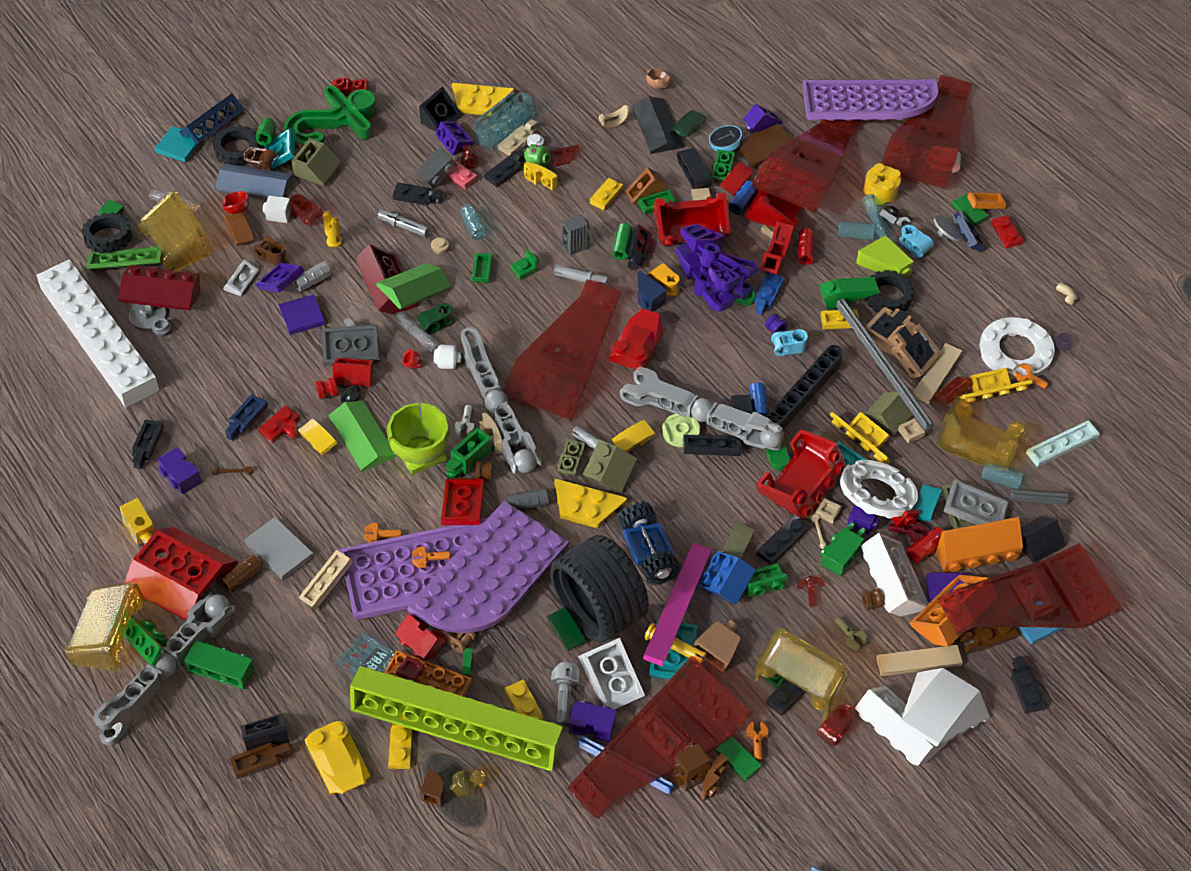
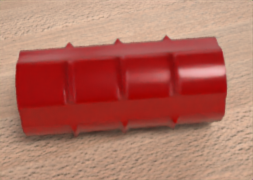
M803 228L799 232L797 255L798 262L802 265H810L814 260L815 238L812 229Z
M935 527L917 542H914L907 549L910 559L915 563H919L924 558H927L929 554L933 553L938 547L942 531L944 530L940 527Z

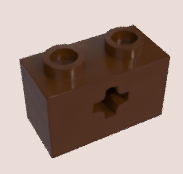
M698 743L676 755L673 778L678 786L683 787L685 792L704 782L709 770L710 760Z

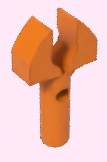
M1028 363L1018 364L1019 367L1026 370L1027 375H1020L1014 370L1015 376L1020 382L1032 379L1033 383L1043 389L1048 386V382L1032 373L1031 369L1033 367Z
M371 523L364 528L365 533H374L372 535L364 534V539L369 543L378 541L381 537L394 538L402 536L401 530H381L378 527V523Z
M418 547L412 552V557L420 556L422 558L412 559V562L418 568H426V564L429 561L450 559L451 553L449 551L429 553L425 550V547Z
M752 721L747 727L746 738L753 739L754 758L760 761L763 759L762 739L768 738V728L761 721L760 732L756 734L753 729L754 722Z

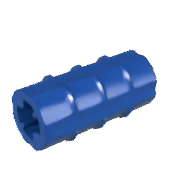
M746 181L740 187L741 189L736 192V195L729 203V209L732 213L739 215L747 208L746 206L751 203V200L758 192L756 183Z
M760 382L753 383L749 386L752 410L766 416L769 410L765 384Z

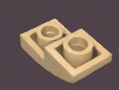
M482 413L483 421H479L480 429L492 437V447H494L495 454H503L502 439L496 424L487 413Z

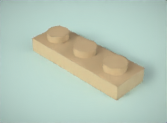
M336 550L298 598L316 610L349 569L353 561Z

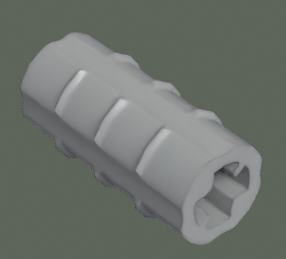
M323 261L304 271L293 281V284L299 292L309 289V287L331 276L330 268Z

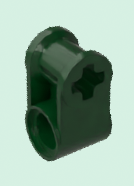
M441 303L418 315L417 320L426 334H434L454 323L452 306L448 303Z

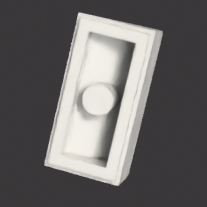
M244 259L223 290L241 296L259 269Z

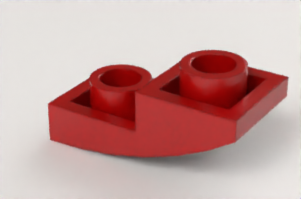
M349 77L333 79V86L337 87L344 96H349L356 90H368L369 82L367 78L351 81Z
M739 162L723 180L720 187L732 196H735L736 192L749 180L754 171L742 162Z

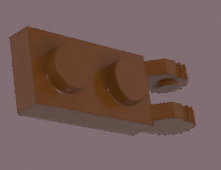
M1006 618L964 633L958 639L960 643L975 641L964 648L966 653L970 654L1016 639L1018 633L1010 619Z

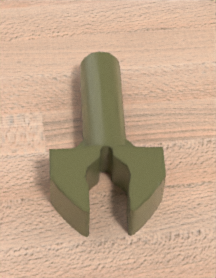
M841 617L835 619L837 626L848 636L845 642L848 648L859 650L860 645L854 639L859 640L865 646L866 634L862 629L858 632L853 631Z

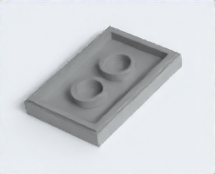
M954 479L943 512L978 525L1004 520L1009 501Z
M275 517L244 539V544L282 580L314 557L313 552Z

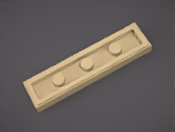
M947 343L944 344L940 350L941 354L931 364L913 391L916 399L927 404L931 402L961 356L962 350Z
M958 645L880 654L876 657L881 676L960 667L963 663Z

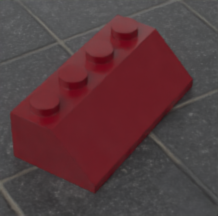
M369 244L358 255L356 260L364 276V281L368 285L370 295L374 299L376 308L380 312L391 315L416 308L418 306L417 303L399 309L376 286L377 282L403 273L396 254Z
M129 265L122 275L118 302L190 311L201 293L200 274L190 271L179 272L173 269L162 270L156 267L146 268L138 265Z

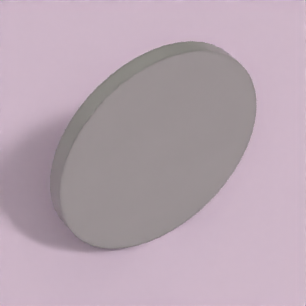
M937 215L934 218V223L939 229L938 234L941 238L945 236L947 239L950 238L958 242L962 241L964 236L956 224L941 215Z
M135 304L129 312L131 324L141 330H150L156 319L166 318V310L163 307Z

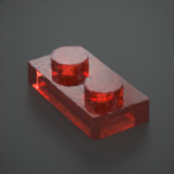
M956 377L933 395L935 402L945 404L954 402L955 398L965 393L973 385L972 379Z

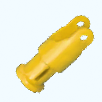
M326 211L323 217L325 234L328 236L327 245L331 248H337L342 245L339 219L337 217L333 218L331 212Z

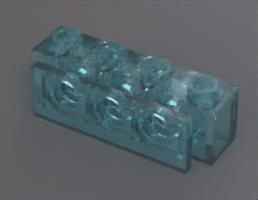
M522 91L515 96V93L511 92L473 122L479 144L493 149L536 114L533 96Z

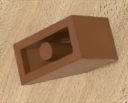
M647 167L625 193L632 204H637L638 199L659 193L668 184L659 172Z

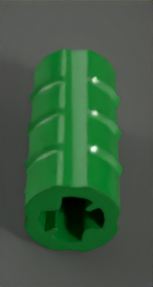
M272 118L263 119L259 125L256 140L262 146L270 144L276 131V123Z
M628 223L619 224L616 232L612 256L617 260H624L628 257L633 235V227Z

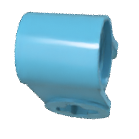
M913 225L903 226L899 244L910 251L915 257L921 258L933 248L934 243L929 236L923 234Z
M797 329L774 333L771 336V340L775 345V354L777 356L804 353L807 349V332Z

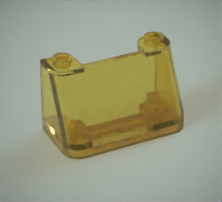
M176 190L166 194L139 219V224H137L141 234L144 233L146 236L150 235L163 253L164 257L161 259L166 268L169 267L178 271L211 255L208 237L203 226Z
M957 397L944 417L937 437V445L944 451L995 472H1006L1011 466L1029 426L1020 422H1012L1007 430L1003 431L971 418L972 405L968 401Z
M128 582L101 586L89 591L86 605L75 632L65 649V654L71 664L118 672L121 661L117 660V654L122 651L120 644L131 614L137 613L138 609L142 610L145 604V599L137 583Z

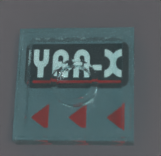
M362 632L336 663L338 667L354 677L359 666L382 672L390 663L395 652Z

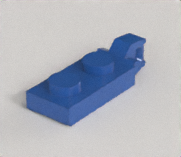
M767 272L755 297V303H757L756 313L763 315L766 306H773L785 277Z

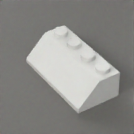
M878 533L861 545L864 552L863 557L871 569L870 574L875 579L877 588H880L885 609L889 613L900 617L921 612L928 605V602L902 542Z
M886 686L869 689L855 709L863 720L870 722L875 727L874 729L878 734L887 737L895 749L901 750L910 763L917 766L925 764L948 743L947 741L937 747L900 724L906 704Z

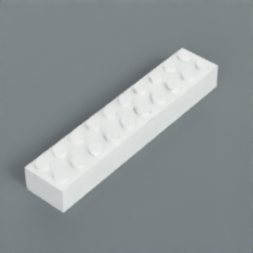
M70 259L36 275L43 293L125 408L159 391L155 375Z

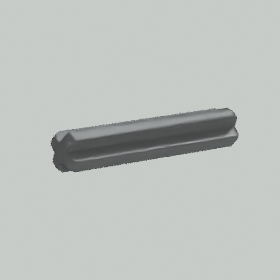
M1012 489L1010 500L1067 505L1069 495L1067 493Z

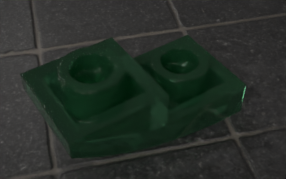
M692 109L673 126L672 130L682 137H688L695 133L697 126L705 123L706 116Z

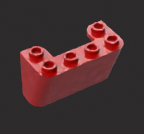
M800 429L790 442L795 456L775 480H773L771 473L766 471L757 482L756 487L760 494L793 515L795 514L802 520H805L811 516L814 509L823 501L825 495L834 487L837 480L841 477L846 464L838 443ZM801 438V444L799 447H797V443Z

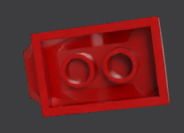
M643 308L640 309L629 319L618 341L613 344L609 361L634 370L638 367L646 368L664 334L661 315Z

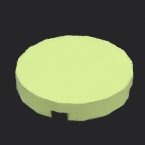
M673 414L663 423V437L672 446L683 447V434L700 435V424L693 416L688 418V416Z

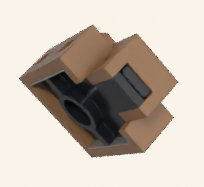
M884 307L865 328L879 348L893 356L894 354L890 350L894 346L888 337L898 326L908 324L909 327H913L915 324L911 322L912 317L897 308L892 313V310Z
M908 324L898 326L888 337L894 346L890 351L912 379L922 376L941 354V351L920 324L909 327Z

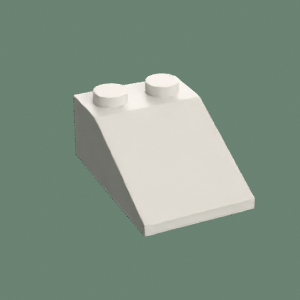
M620 638L578 656L585 674L603 706H608L615 710L645 696Z

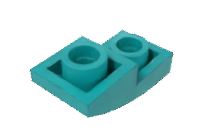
M923 484L913 510L920 512L917 519L931 521L936 505L941 497L942 489Z

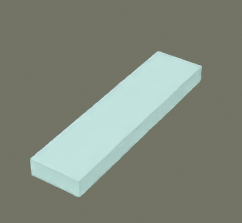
M1088 420L1027 449L1026 454L1039 467L1099 438L1100 433Z

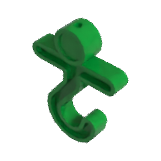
M329 85L325 87L324 94L327 104L332 109L301 110L288 117L284 124V132L292 129L294 131L295 143L303 145L309 138L325 144L324 136L321 132L304 134L301 133L303 130L337 129L348 125L360 139L367 140L372 136L371 125L368 119H371L376 114L375 96L369 90L360 89L352 92L347 99L337 87Z

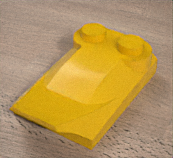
M336 721L311 732L305 739V744L330 795L348 792L365 784L366 779L371 777L344 722Z

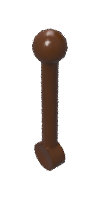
M247 466L245 469L213 468L211 472L213 475H218L219 473H246L250 475L253 473V469L250 466Z

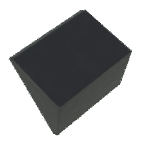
M443 86L419 105L420 123L437 132L441 121H455L462 115Z
M1039 517L1021 527L1022 551L1033 564L1066 546L1058 521L1055 519Z
M282 714L240 726L247 751L270 742L271 744L277 743L278 746L287 742L290 743Z

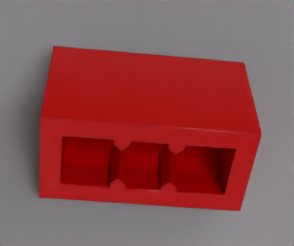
M337 357L333 362V377L336 385L352 386L357 384L359 387H370L373 377L374 360Z

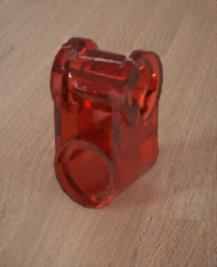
M295 194L290 198L292 215L301 220L305 225L311 226L316 218L323 216L321 208L303 195Z
M846 704L838 705L830 716L824 720L816 734L835 747L851 726L852 708Z

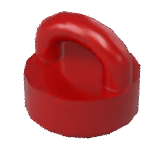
M412 349L406 351L403 356V365L410 369L414 367L420 368L422 362L419 358V353Z

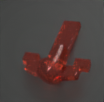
M807 576L799 580L800 584L797 585V590L803 589V585H807L809 607L817 606L815 584L819 583V587L825 586V581H822L820 577Z

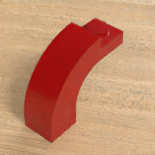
M776 222L769 249L763 255L760 271L775 275L780 274L790 247L794 230L793 225Z

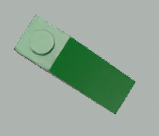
M874 277L839 278L819 284L828 311L837 308V301L842 298L849 304L880 293Z

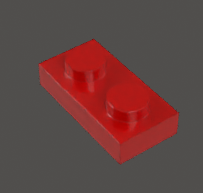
M1008 215L992 219L991 225L1006 249L1023 244V238Z

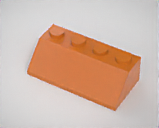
M1019 517L942 531L936 555L943 573L957 572L966 568L974 569L981 565H994L998 562L1014 561L1019 558L1023 548Z
M958 575L910 622V625L932 644L949 647L967 630L973 621L979 618V615L985 609L990 607L997 596L988 578ZM959 580L964 582L963 584H960L954 588L953 592L955 596H948V592Z

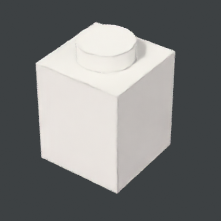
M269 196L267 202L263 204V213L266 215V220L287 223L291 213L290 199Z

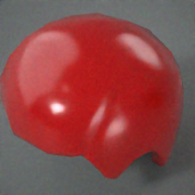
M236 191L226 195L224 202H222L224 211L227 214L245 212L249 207L247 193L245 191Z

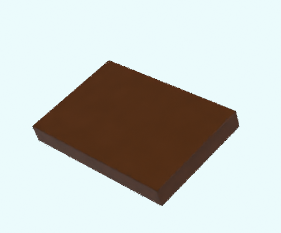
M776 124L744 138L737 149L754 167L773 160L772 153L777 148L787 145L794 140L779 124Z

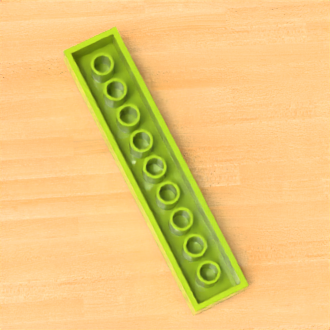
M359 666L350 685V706L353 712L548 771L553 770L560 752L563 726L553 722L539 720L533 716L519 714L513 710L499 708L493 704L479 702L473 698L459 696L453 692H446L433 686L422 685L413 680L402 679L392 674L382 673Z

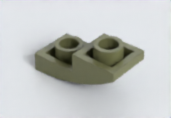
M566 439L556 472L576 476L584 453L585 443Z
M736 522L722 553L741 559L754 530Z

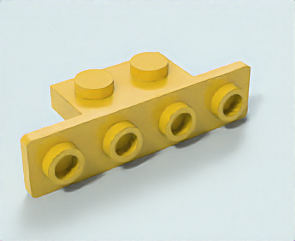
M1007 368L979 373L969 377L973 393L962 395L957 399L958 402L964 401L967 404L976 401L975 398L982 397V400L992 398L993 394L996 393L1002 396L1011 393L1010 390L1014 389L1020 392L1027 390L1033 381L1031 379L1011 384Z
M833 412L829 414L833 419L831 422L837 428L843 427L848 437L853 441L855 439L861 442L859 445L867 452L871 450L875 454L873 457L877 461L885 462L888 465L891 463L889 458L879 451L881 446L889 439V434L862 412L849 425Z

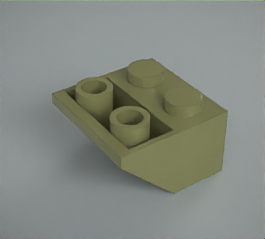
M311 138L308 139L292 159L295 176L325 186L341 165V161L324 143Z

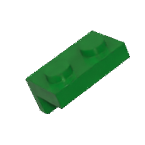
M778 563L758 568L752 575L745 591L748 597L761 596L773 590L779 591L786 587L788 577L786 573H782Z

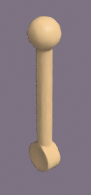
M813 514L811 520L815 523L820 539L819 546L823 549L827 543L824 542L818 522L820 517L817 514Z

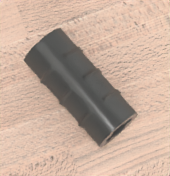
M546 488L507 494V503L519 511L547 506L548 496Z

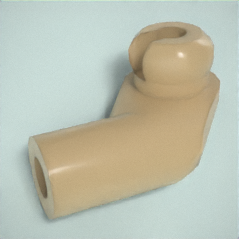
M1060 282L1056 290L1067 296L1065 302L1070 305L1074 304V301H1077L1078 298L1077 294L1071 287Z

